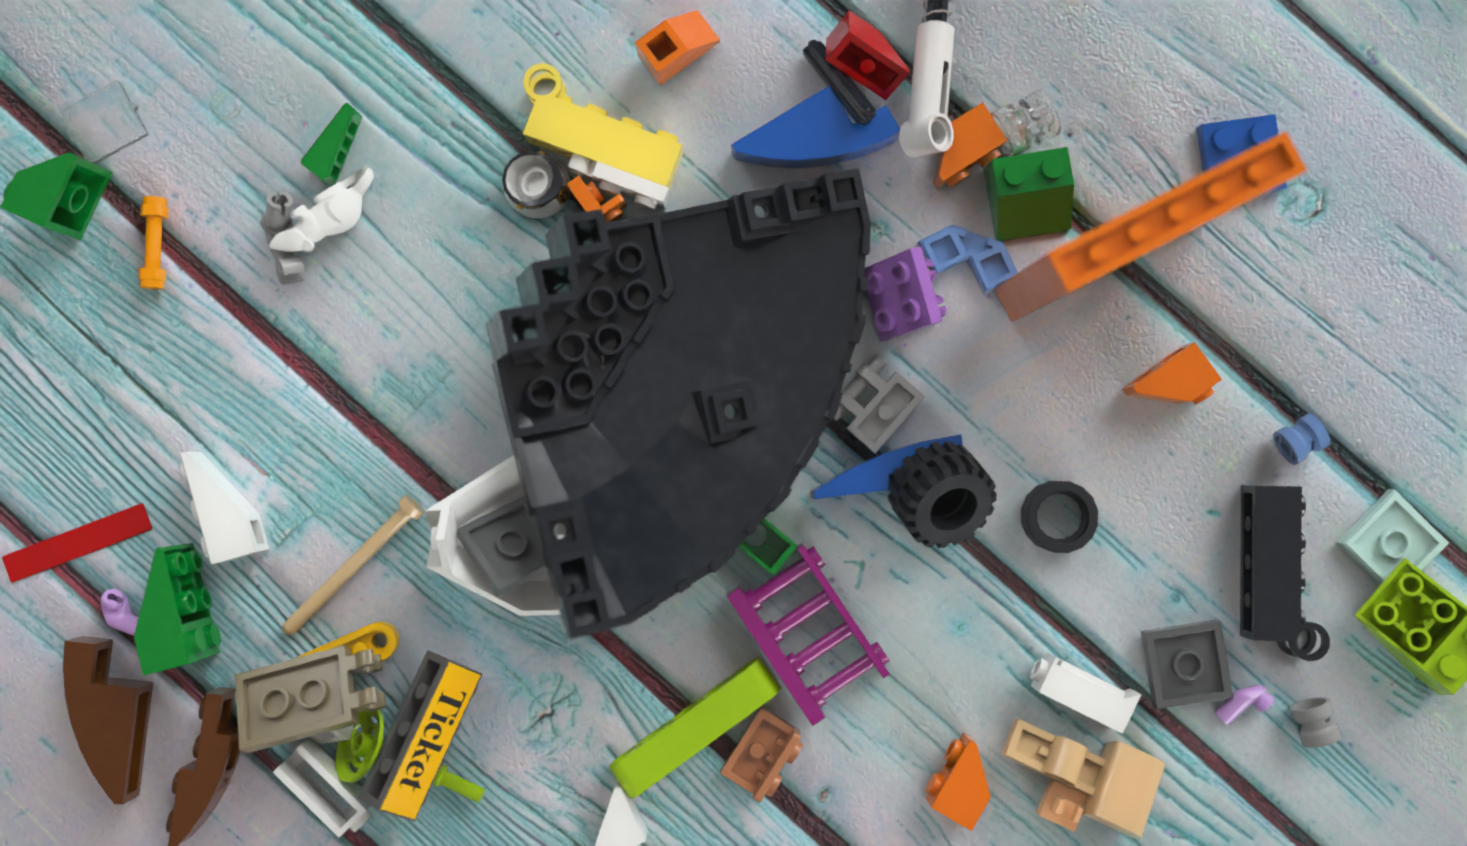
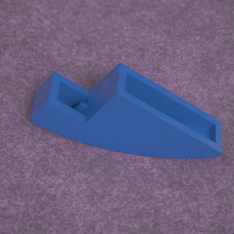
M828 86L731 144V154L735 160L767 167L797 169L822 167L850 161L883 148L898 139L900 127L886 105L876 110V116L871 120L870 124L866 126L857 123L853 124L831 87Z

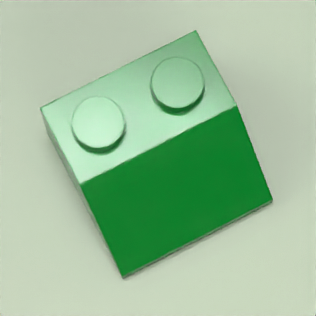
M1068 147L992 159L983 169L995 240L1002 242L1071 230L1074 180Z
M68 152L17 171L13 180L7 184L4 190V200L0 208L44 228L81 240L112 172Z

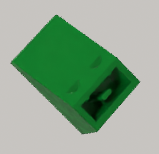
M193 543L155 549L134 634L143 676L190 664L220 653L221 635L217 625L213 624L210 613L212 598L207 587L203 585L201 576L203 562L200 553L195 550Z

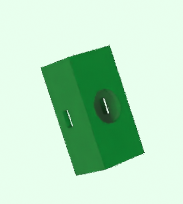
M764 518L760 525L767 532L765 542L759 546H752L744 540L738 547L774 576L798 546Z

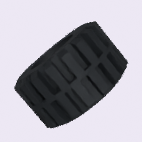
M945 441L942 446L939 442L930 443L929 448L924 449L921 446L916 449V454L912 457L907 455L902 460L903 466L901 468L896 467L892 474L895 480L889 482L888 489L891 494L888 495V499L892 509L912 537L918 543L922 541L924 546L932 547L936 544L938 548H946L949 543L957 545L961 543L963 538L968 537L969 539L975 535L974 531L978 527L982 528L987 523L985 518L992 515L994 507L991 504L997 498V494L994 491L996 488L995 483L986 470L965 447L960 444L956 446L953 442Z

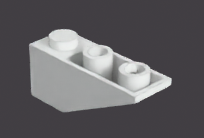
M201 452L180 453L183 461L180 466L181 475L185 483L190 486L193 497L190 504L194 518L200 523L203 533L201 547L204 555L210 559L211 565L269 550L259 512Z

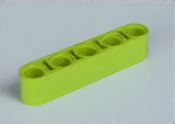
M758 656L616 758L608 768L629 798L633 799L779 693L782 687Z

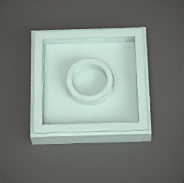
M1388 489L1336 542L1379 585L1403 558L1409 560L1422 571L1449 544L1395 489Z

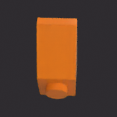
M1193 342L1176 349L1122 388V390L1129 396L1177 404L1187 402L1198 404L1214 393L1212 386L1222 379L1197 344Z

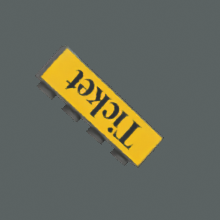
M427 650L358 798L378 811L415 821L426 802L427 794L443 765L444 757L460 728L461 720L477 691L478 683L483 674Z

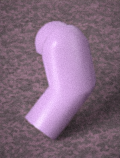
M118 589L105 591L101 596V608L106 623L111 628L134 636L138 616L133 615L127 597Z
M1257 684L1234 691L1232 693L1233 698H1227L1214 712L1223 722L1230 725L1251 704L1259 712H1264L1275 701L1274 697L1265 691L1267 690L1266 687Z

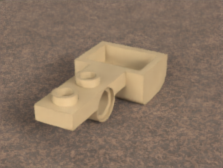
M1014 719L1001 753L1002 756L1087 795L1083 807V815L1137 839L1142 837L1166 766L1161 760L1120 741L1106 742L1100 757L1089 752L1087 747L1076 741L1062 736H1055L1021 719Z

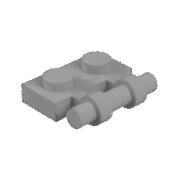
M877 355L867 365L862 364L856 370L857 376L844 391L841 389L840 393H843L837 414L834 417V420L838 421L846 410L851 413L855 418L846 427V430L873 454L881 448L925 397L897 371L887 382L879 377L878 374L887 364ZM869 385L877 393L863 408L855 400Z

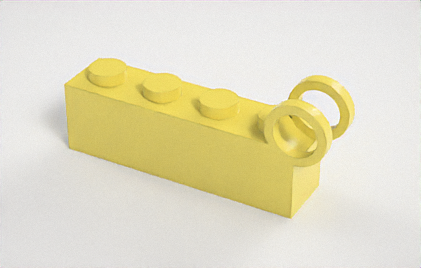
M539 63L527 70L524 75L523 86L533 104L523 132L528 143L570 159L572 154H576L596 163L598 161L666 186L670 190L683 156V146L677 142L678 138L675 135L662 130H657L656 134L643 130L641 123L627 117H622L621 121L607 116V111L592 104H587L585 108L573 104L572 99L566 95V88L559 72L549 64ZM541 71H546V72H544V73H540V74L536 75V76L531 80V78H532L536 73L541 72ZM551 80L556 83L551 93L547 95L535 94V88L540 82Z

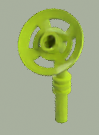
M380 710L357 712L358 724L353 726L350 740L338 741L335 767L337 775L342 781L348 783L357 782L365 776L376 760L384 743V721ZM371 717H375L377 723L372 722ZM361 726L362 731L357 732L358 728ZM360 756L364 757L362 762L360 761ZM350 762L354 767L359 768L356 773H353L351 770ZM442 765L433 781V786L438 787L442 785L477 803L481 801L486 789L449 772L446 765Z

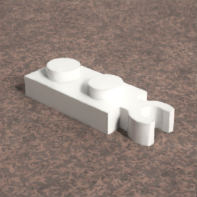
M572 154L568 165V168L571 169L570 173L594 180L596 184H599L598 189L614 197L621 193L634 197L636 205L654 211L656 206L666 209L671 196L668 187L601 162H593L576 154Z

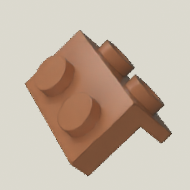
M759 707L720 769V773L752 793L753 799L760 803L765 794L771 797L782 780L779 772L786 761L792 764L803 746L799 742L801 738L800 730L765 707Z

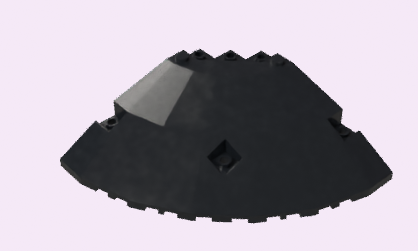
M859 168L826 173L818 178L787 182L778 187L743 192L740 195H733L724 201L618 221L605 222L602 209L562 215L545 235L550 259L531 262L516 278L521 307L499 310L486 323L494 360L492 367L528 510L530 516H536L544 552L543 559L568 638L573 639L630 624L659 607L658 604L676 593H681L690 588L691 584L707 574L721 569L736 553L735 549L748 535H752L758 529L757 526L770 512H774L792 491L790 487L800 470L806 467L820 443L819 438L828 422L832 421L837 414L843 395L840 391L846 373H849L852 364L850 360L855 345L860 342L866 323V315H863L864 291H867L868 278L865 277L866 255L869 254L871 223ZM755 206H760L764 210L763 218L755 214ZM726 405H731L734 408L735 414L732 419L727 418L724 414ZM558 523L563 524L566 528V534L561 539H557L553 535V528Z

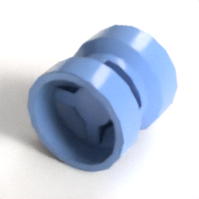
M1306 414L1297 419L1295 426L1291 428L1283 427L1273 434V440L1277 449L1293 465L1305 460L1311 450L1319 452L1331 444L1325 426L1312 414Z

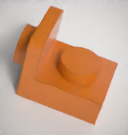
M577 176L567 183L570 191L585 212L602 209L605 222L618 221L624 215L622 210L627 205L621 194L616 195L600 206L599 203L605 199L592 181L585 185L580 176Z

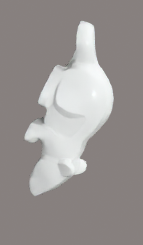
M366 165L342 182L336 183L315 196L313 201L316 205L309 210L303 204L290 212V216L293 219H298L297 224L291 229L276 234L269 244L270 249L285 252L305 251L309 253L314 249L315 242L322 240L326 236L341 234L352 229L360 219L362 196L372 183L374 178L373 171Z

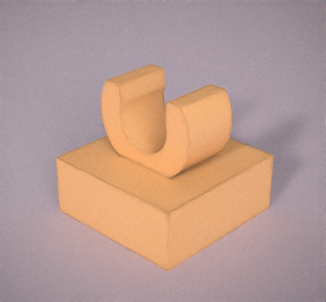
M1050 779L1036 813L1075 832L1084 811L1083 807L1087 795Z

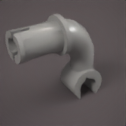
M278 191L277 199L275 192H270L267 195L266 213L261 218V227L265 231L268 245L276 234L291 229L293 226L292 219L290 218L293 199L285 191ZM270 249L276 261V273L280 283L286 285L302 282L303 278L300 273L305 272L301 258L293 256L292 252Z

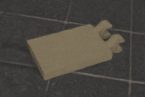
M343 645L235 674L239 751L250 753L358 724L357 712L376 711L386 708L384 691L377 692V687H369L355 692L354 674H370L383 670L381 655H373L372 649L351 654V649Z

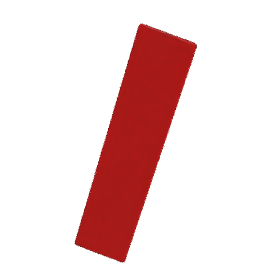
M141 503L2 556V560L9 579L13 583L152 529V525L145 506Z

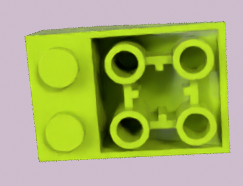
M1403 558L1353 616L1408 671L1438 695H1454L1467 681V606L1409 560Z

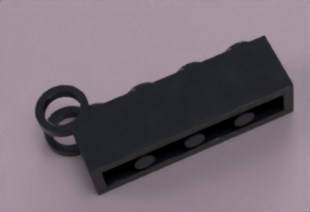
M1241 485L1240 636L1254 641H1276L1278 647L1288 655L1306 661L1319 660L1329 650L1330 637L1324 627L1317 623L1306 621L1304 611L1301 609V593L1304 592L1306 586L1305 575L1301 571V555L1304 554L1306 549V539L1302 533V517L1306 511V500L1302 495V487ZM1303 630H1306L1308 635L1307 642L1303 648L1299 649L1297 644L1298 636ZM1316 630L1320 635L1321 644L1316 652L1309 654L1316 644Z

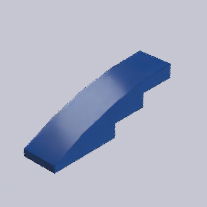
M962 435L916 442L874 456L842 471L811 491L812 499L889 490V474H893L896 467L901 468L903 466L902 460L907 455L912 457L916 454V449L921 446L924 449L929 448L930 443L939 442L942 446L945 441L953 442L956 446L959 444L963 446Z

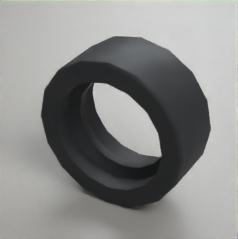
M1048 481L1037 485L1026 496L1021 507V524L1026 536L1036 546L1054 553H1070L1083 548L1093 538L1098 527V509L1094 498L1084 487L1070 481ZM1054 494H1064L1071 497L1078 504L1081 511V523L1078 529L1071 536L1064 539H1054L1047 536L1040 529L1037 521V511L1040 504L1047 497Z

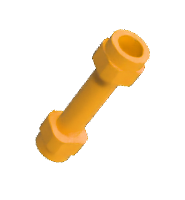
M144 196L140 206V216L146 218L144 268H138L139 288L162 290L164 289V282H166V270L161 269L162 219H168L169 207H167V199L163 197Z

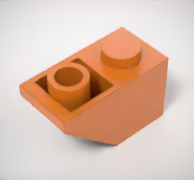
M696 10L664 20L635 42L638 57L661 86L720 43V39L700 12Z
M983 102L951 122L954 139L948 150L940 152L933 182L937 189L947 183L950 188L958 185L970 176L967 170L979 163L984 168L992 159L1002 156L999 150L1008 140Z
M963 732L959 740L954 739L948 746L944 759L947 761L940 774L935 772L931 776L925 792L928 794L926 800L931 808L972 831L991 796L977 744L969 735Z

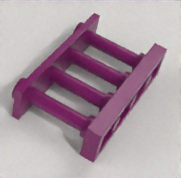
M801 543L796 548L802 556L800 560L754 591L748 589L744 592L740 585L727 592V598L811 725L814 726L825 718L824 712L821 709L826 704L825 699L873 667H876L884 679L890 675L884 666L890 660L878 642L872 645L869 644L820 569L826 564L814 546L807 550ZM812 571L824 590L775 623L769 621L765 624L757 612L763 608L761 604ZM833 603L845 622L796 655L792 652L786 656L778 644L784 640L782 636ZM854 634L866 654L817 687L814 684L807 687L800 677L805 672L803 668Z

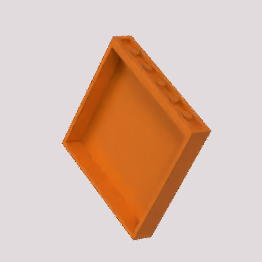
M1287 131L1048 252L994 290L1011 322H1014L1302 174L1307 169Z

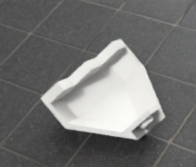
M514 455L425 510L431 532V544L426 568L519 616L561 615L547 571L497 597L457 537V528L525 496ZM558 523L553 528V535L557 539L563 538L566 534V528L563 524Z

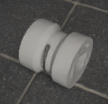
M1316 697L1305 699L1290 707L1294 721L1300 723L1301 730L1299 731V736L1304 747H1323L1333 744L1342 738L1338 724L1332 722L1330 718L1333 710L1328 698Z

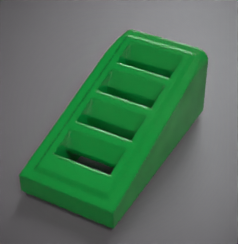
M344 103L301 159V164L330 186L335 185L363 116L351 105Z

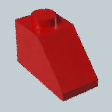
M848 10L826 38L825 60L884 100H887L910 74V69L881 32L850 10Z

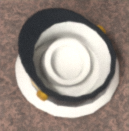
M543 151L520 153L512 158L504 169L502 182L505 198L512 208L524 216L530 218L550 217L558 213L569 199L570 189L567 186V183L571 181L569 173L560 161L548 156Z

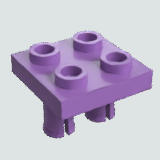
M922 247L907 249L865 268V277L868 278L866 292L880 342L892 340L942 322V317L946 314V306L938 307V304L944 303V299L939 295H935L931 283L936 277V270L928 271L927 269L933 267L934 264L930 259L924 258Z

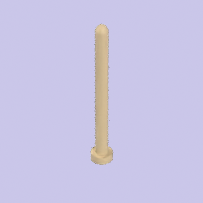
M405 494L398 501L400 508L283 623V632L287 635L295 634L411 518L418 520L425 513L423 508L412 497Z

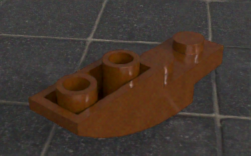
M219 687L206 693V696L200 703L199 719L202 720L201 732L193 746V757L197 759L181 767L172 783V793L176 795L174 808L170 812L166 823V831L170 833L168 846H179L192 837L205 823L218 805L234 773L241 752L239 751L238 727H231L236 692L234 688Z

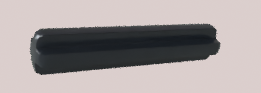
M814 39L809 41L808 46L803 49L804 57L825 84L831 87L837 99L855 122L864 126L870 124L871 120L876 116V109L847 74L825 60V45Z

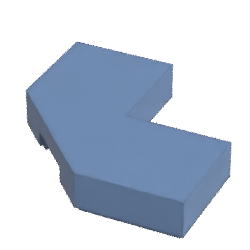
M955 225L934 233L917 243L919 247H922L924 258L930 259L933 262L934 266L930 267V270H936V275L968 261L983 294L997 288L1018 273L1003 242L971 233L967 229Z

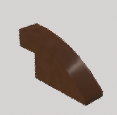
M81 636L66 640L64 642L63 659L64 691L72 729L90 771L106 795L114 804L123 805L140 795L153 682L109 677L113 639Z

